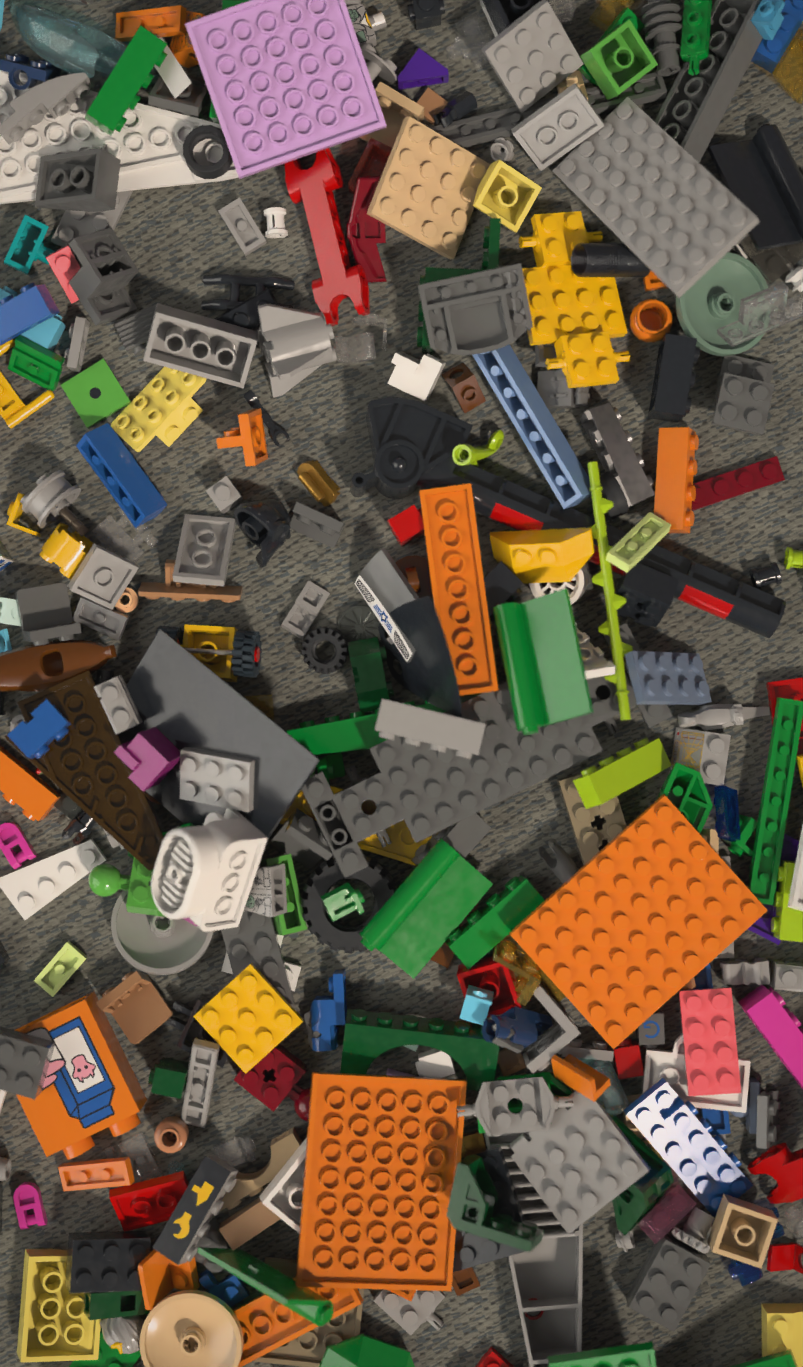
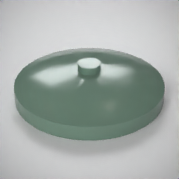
M727 252L680 298L676 296V312L684 333L687 337L697 338L696 346H699L701 350L716 356H732L749 350L764 336L771 318L772 302L768 285L761 272L744 257Z

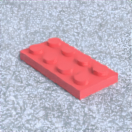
M731 987L679 991L688 1096L741 1093Z

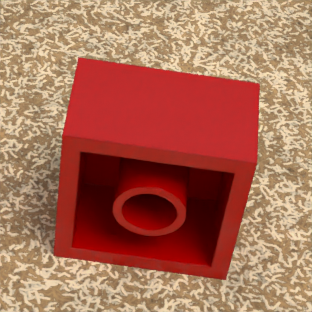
M507 951L481 958L470 969H467L463 964L458 966L456 975L464 998L469 985L494 992L487 1018L492 1017L491 1015L505 1013L513 1006L522 1008L523 998Z

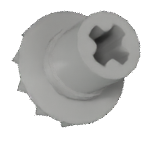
M694 1207L686 1224L684 1223L683 1230L674 1226L672 1234L701 1253H708L710 1247L704 1244L703 1241L704 1239L706 1240V1235L715 1218Z

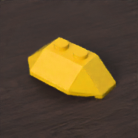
M592 528L490 532L493 557L499 563L502 562L522 583L570 582L595 551Z

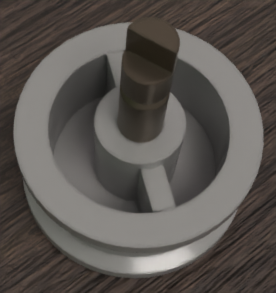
M62 470L55 471L51 475L48 473L43 474L36 482L38 486L32 492L30 491L25 494L20 500L23 504L22 510L25 513L30 512L38 520L37 525L40 528L49 526L62 516L81 536H84L89 530L68 509L78 498L81 488L77 485L72 486L65 479L66 474Z

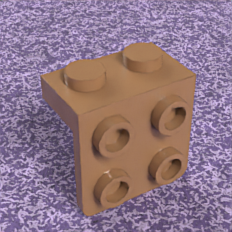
M132 971L126 974L118 986L106 990L102 994V998L96 1002L101 1011L112 1014L132 1044L141 1042L171 1018L173 1014L149 976L139 971Z

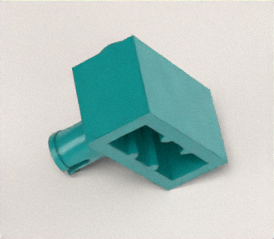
M25 215L5 257L4 264L28 275L33 261L39 260L50 266L46 256L55 251L45 247L43 243L49 226Z

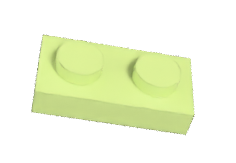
M68 941L34 981L54 997L88 957Z

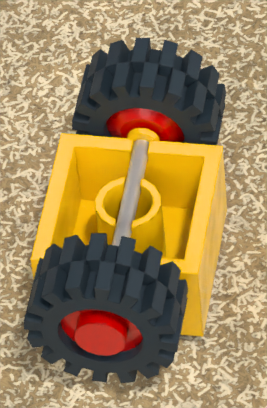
M184 624V632L182 627L159 626L158 630H156V635L160 629L163 630L223 681L237 682V676L256 678L259 674L262 641H260L261 635L258 631L238 630L235 627Z

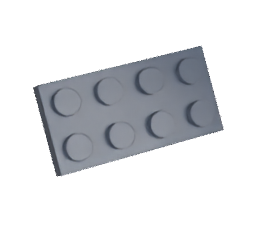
M631 651L624 654L637 704L705 705L712 702L699 653Z

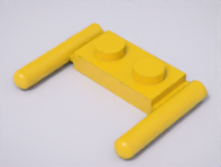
M15 339L0 346V356L15 346ZM0 370V415L10 429L54 398L53 391L47 390L25 406L22 399Z

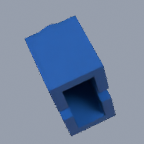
M47 699L31 713L34 718L29 723L22 721L7 734L30 759H33L35 756L37 759L41 758L50 749L47 745L54 739L57 741L62 739L69 732L67 727L71 725L66 717Z

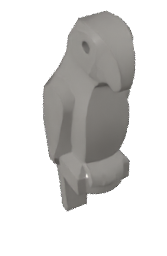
M742 704L701 705L696 711L679 713L677 715L678 725L680 728L698 726L703 730L743 725L745 719L770 715L769 706L743 707Z

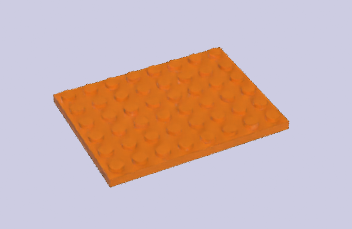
M663 794L509 934L614 1049L768 910Z
M312 1072L296 1287L425 1291L452 1290L456 1229L453 1228L446 1214L457 1164L461 1161L464 1116L458 1117L457 1112L465 1110L457 1111V1106L465 1105L467 1087L465 1079Z

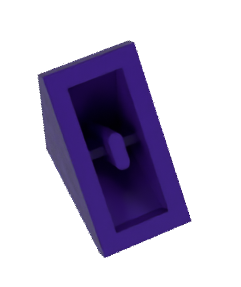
M419 48L397 77L398 90L448 83V69Z

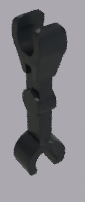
M247 391L244 394L245 400L253 409L261 408L263 423L270 430L274 444L281 447L276 440L279 434L285 435L286 439L290 441L288 433L274 423L271 416L259 403L260 401L253 391Z

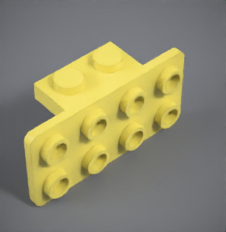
M163 367L111 423L112 429L136 452H140L155 435L170 447L203 411L191 397L206 382L207 378Z

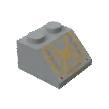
M676 727L671 756L672 766L669 773L675 762L700 772L704 783L724 786L731 735Z

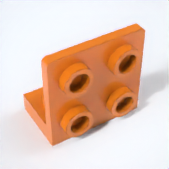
M154 1249L138 1264V1273L146 1310L151 1311L173 1288L197 1290L200 1287L195 1256L190 1262L187 1261L177 1265Z

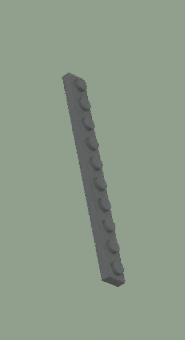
M657 72L642 76L618 96L607 100L599 86L586 89L588 101L598 115L612 112L626 97H629L636 105L667 98V89L663 77L658 75ZM555 97L537 101L523 113L517 107H511L454 121L445 128L442 125L430 127V129L462 148L493 141L499 137L513 136L512 128Z

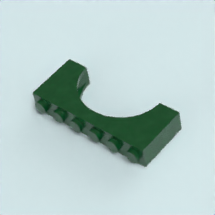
M347 1009L340 1073L366 1074L370 1064L383 1052L399 1046L422 1045L438 1049L451 1056L461 1066L466 1075L467 1090L480 1091L483 1082L495 1080L499 1046L485 1041L482 1034L483 1025L468 1023L466 1021H448L440 1018H422L414 1015H397L389 1012H371L363 1009Z

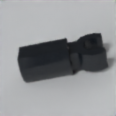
M464 92L447 103L445 109L438 110L432 115L435 124L441 123L442 127L445 128L451 125L454 119L458 121L477 108L476 98L473 93Z

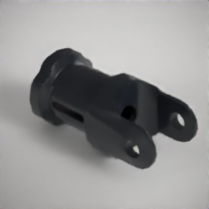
M83 810L78 817L75 816L63 830L62 837L67 840L74 833L79 832L72 840L73 844L79 845L92 832L91 828L97 822Z

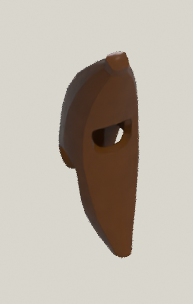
M85 640L50 641L48 644L37 646L31 644L1 652L0 691H44L84 672L90 671L93 674L102 668L109 659L116 657L115 645L106 646L99 642Z

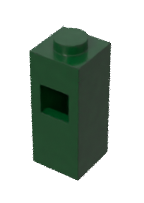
M142 1291L84 1293V1314L89 1320L146 1315L150 1313V1310L145 1309Z

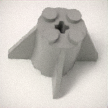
M272 304L258 306L260 325L252 330L257 331V340L260 345L261 354L265 355L268 362L264 364L269 374L273 398L284 395L322 364L337 361L335 349L331 346L330 339H334L333 329L330 323L326 324L323 312L312 313Z

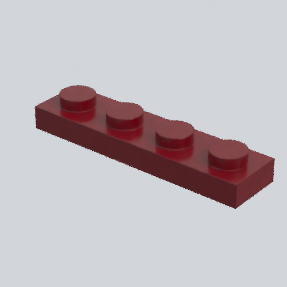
M775 456L694 483L696 497L692 501L691 511L784 481L785 478L778 457Z

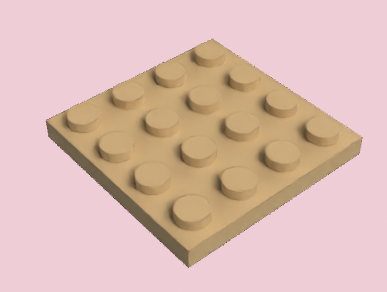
M410 116L405 117L367 214L448 259H454L474 210L473 203L478 185L490 164Z

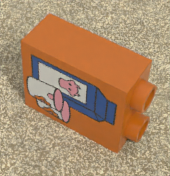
M94 991L15 1030L56 1042L42 1092L35 1100L16 1094L46 1157L63 1150L67 1160L75 1158L95 1146L91 1135L108 1127L112 1136L117 1137L141 1123L137 1113L140 1112L147 1098L105 1012L101 1011L96 1003L99 1000Z

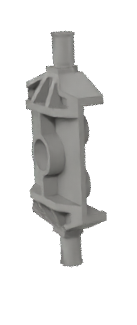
M543 1077L489 1081L482 1083L476 1103H473V1105L457 1106V1111L465 1110L457 1112L458 1117L477 1116L487 1136L548 1131L555 1109H558V1107H574L573 1102H565L573 1101V1095L556 1098ZM513 1098H518L523 1103V1109L519 1113H512L508 1109V1102Z

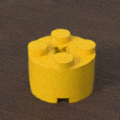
M59 523L42 546V551L39 555L49 563H56L61 567L59 571L67 578L72 579L94 543L85 536H81L76 530L72 533L69 532L67 524Z

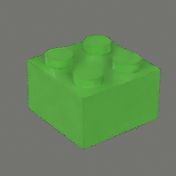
M630 20L618 26L579 56L607 100L618 96L658 65Z

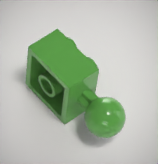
M135 857L133 859L131 876L120 874L119 870L111 864L97 865L90 872L88 877L89 887L96 895L107 897L115 894L118 890L128 891L127 912L166 917L158 910L153 900L151 878L154 869L149 871Z

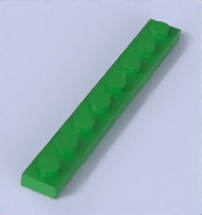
M778 697L747 887L762 904L769 905L774 903L803 718V701Z

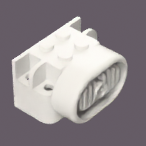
M226 808L224 817L217 812L209 813L203 826L182 827L171 830L162 841L151 878L152 896L158 910L170 919L189 917L204 932L238 927L268 837L237 810Z

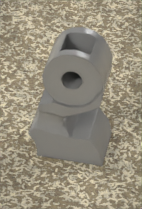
M766 957L755 958L754 963L742 959L720 962L722 984H770L769 961Z

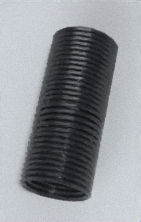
M578 243L571 255L572 270L577 277H646L651 271L624 243Z

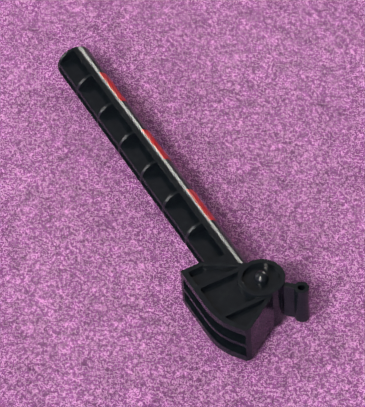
M387 397L370 401L367 408L366 423L374 467L371 473L365 475L358 472L352 476L350 492L354 497L363 496L366 489L374 486L387 498L403 499L410 496L417 487L426 490L471 483L475 512L519 531L590 528L595 524L593 517L570 507L563 509L559 502L471 464L463 466L456 464L453 460L452 452L457 445L466 443L473 427L472 424L408 398ZM606 523L608 545L614 547L628 532ZM593 538L595 551L588 561L601 566L598 542ZM655 545L638 562L679 579L674 598L768 639L774 634L782 619L786 607L785 600L658 545ZM611 563L612 571L623 575L625 571Z

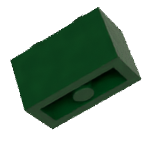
M163 1057L159 1063H155L154 1069L150 1071L148 1084L152 1085L151 1093L181 1099L186 1090L190 1062Z

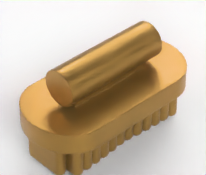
M317 460L306 461L298 467V479L317 502H321L324 506H329L335 502L340 494L338 492L340 487L328 476Z

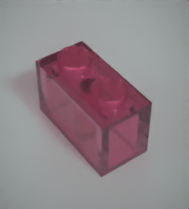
M678 1184L638 1225L656 1244L697 1204Z

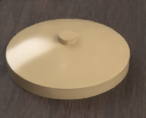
M200 1290L178 1291L160 1300L145 1319L140 1334L141 1358L145 1367H238L243 1353L242 1328L233 1310L217 1296Z

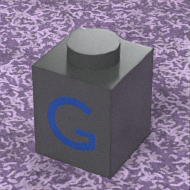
M661 1009L654 1012L636 1029V1041L639 1045H643L645 1049L658 1048V1044H665L664 1013Z

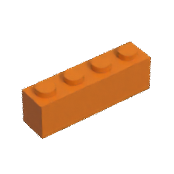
M689 427L659 428L654 514L671 524L668 533H690V526L694 525V512L691 511L692 501L696 497L693 476L697 474V461L694 458L695 450H698L699 438L696 432Z
M0 746V790L4 793L2 797L10 804H18L23 808L22 813L30 820H43L61 795Z

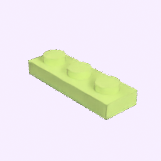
M649 512L608 551L606 560L628 573L669 532L671 524Z

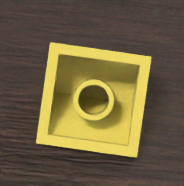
M499 159L490 164L479 183L473 206L491 218H501L500 224L517 233L542 187Z

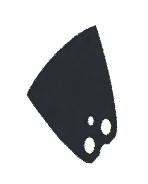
M425 596L397 607L389 614L413 645L416 652L411 661L407 663L402 654L399 653L400 651L394 643L391 645L387 642L384 634L385 629L379 623L378 630L381 641L387 651V663L392 676L403 687L421 699L462 718L460 693L452 657L440 619L430 596ZM394 659L398 660L401 664V674H398L393 667Z

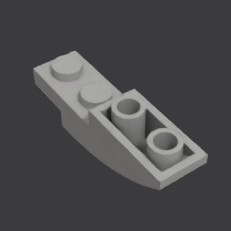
M85 72L64 75L45 81L21 94L9 103L14 113L0 124V135L10 145L13 141L20 140L24 136L25 131L32 125L39 124L44 119L46 113H49L54 120L58 116L66 114L73 103L78 99L85 98L89 94L90 89L93 87L89 77Z

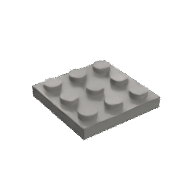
M547 0L538 2L481 48L517 109L522 113L583 65L582 60Z

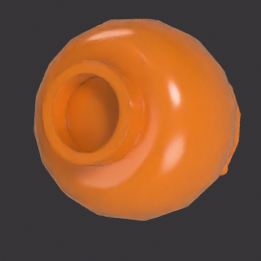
M646 299L639 302L633 308L630 315V328L633 335L646 343H655L662 340L666 333L670 332L673 324L672 313L669 307L657 299Z

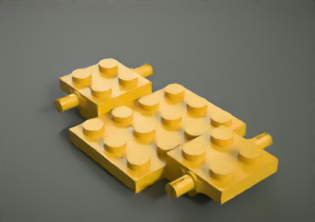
M581 211L534 214L531 218L533 236L519 237L520 248H533L537 266L522 268L533 327L529 331L527 329L530 346L554 343L557 358H547L545 361L546 369L561 368L566 376L568 388L615 384L619 381L616 363L629 362L630 360L629 351L614 352L610 338L624 337L627 334L615 277H577L571 266V255L574 247L578 243L601 242L603 239L602 232H587Z

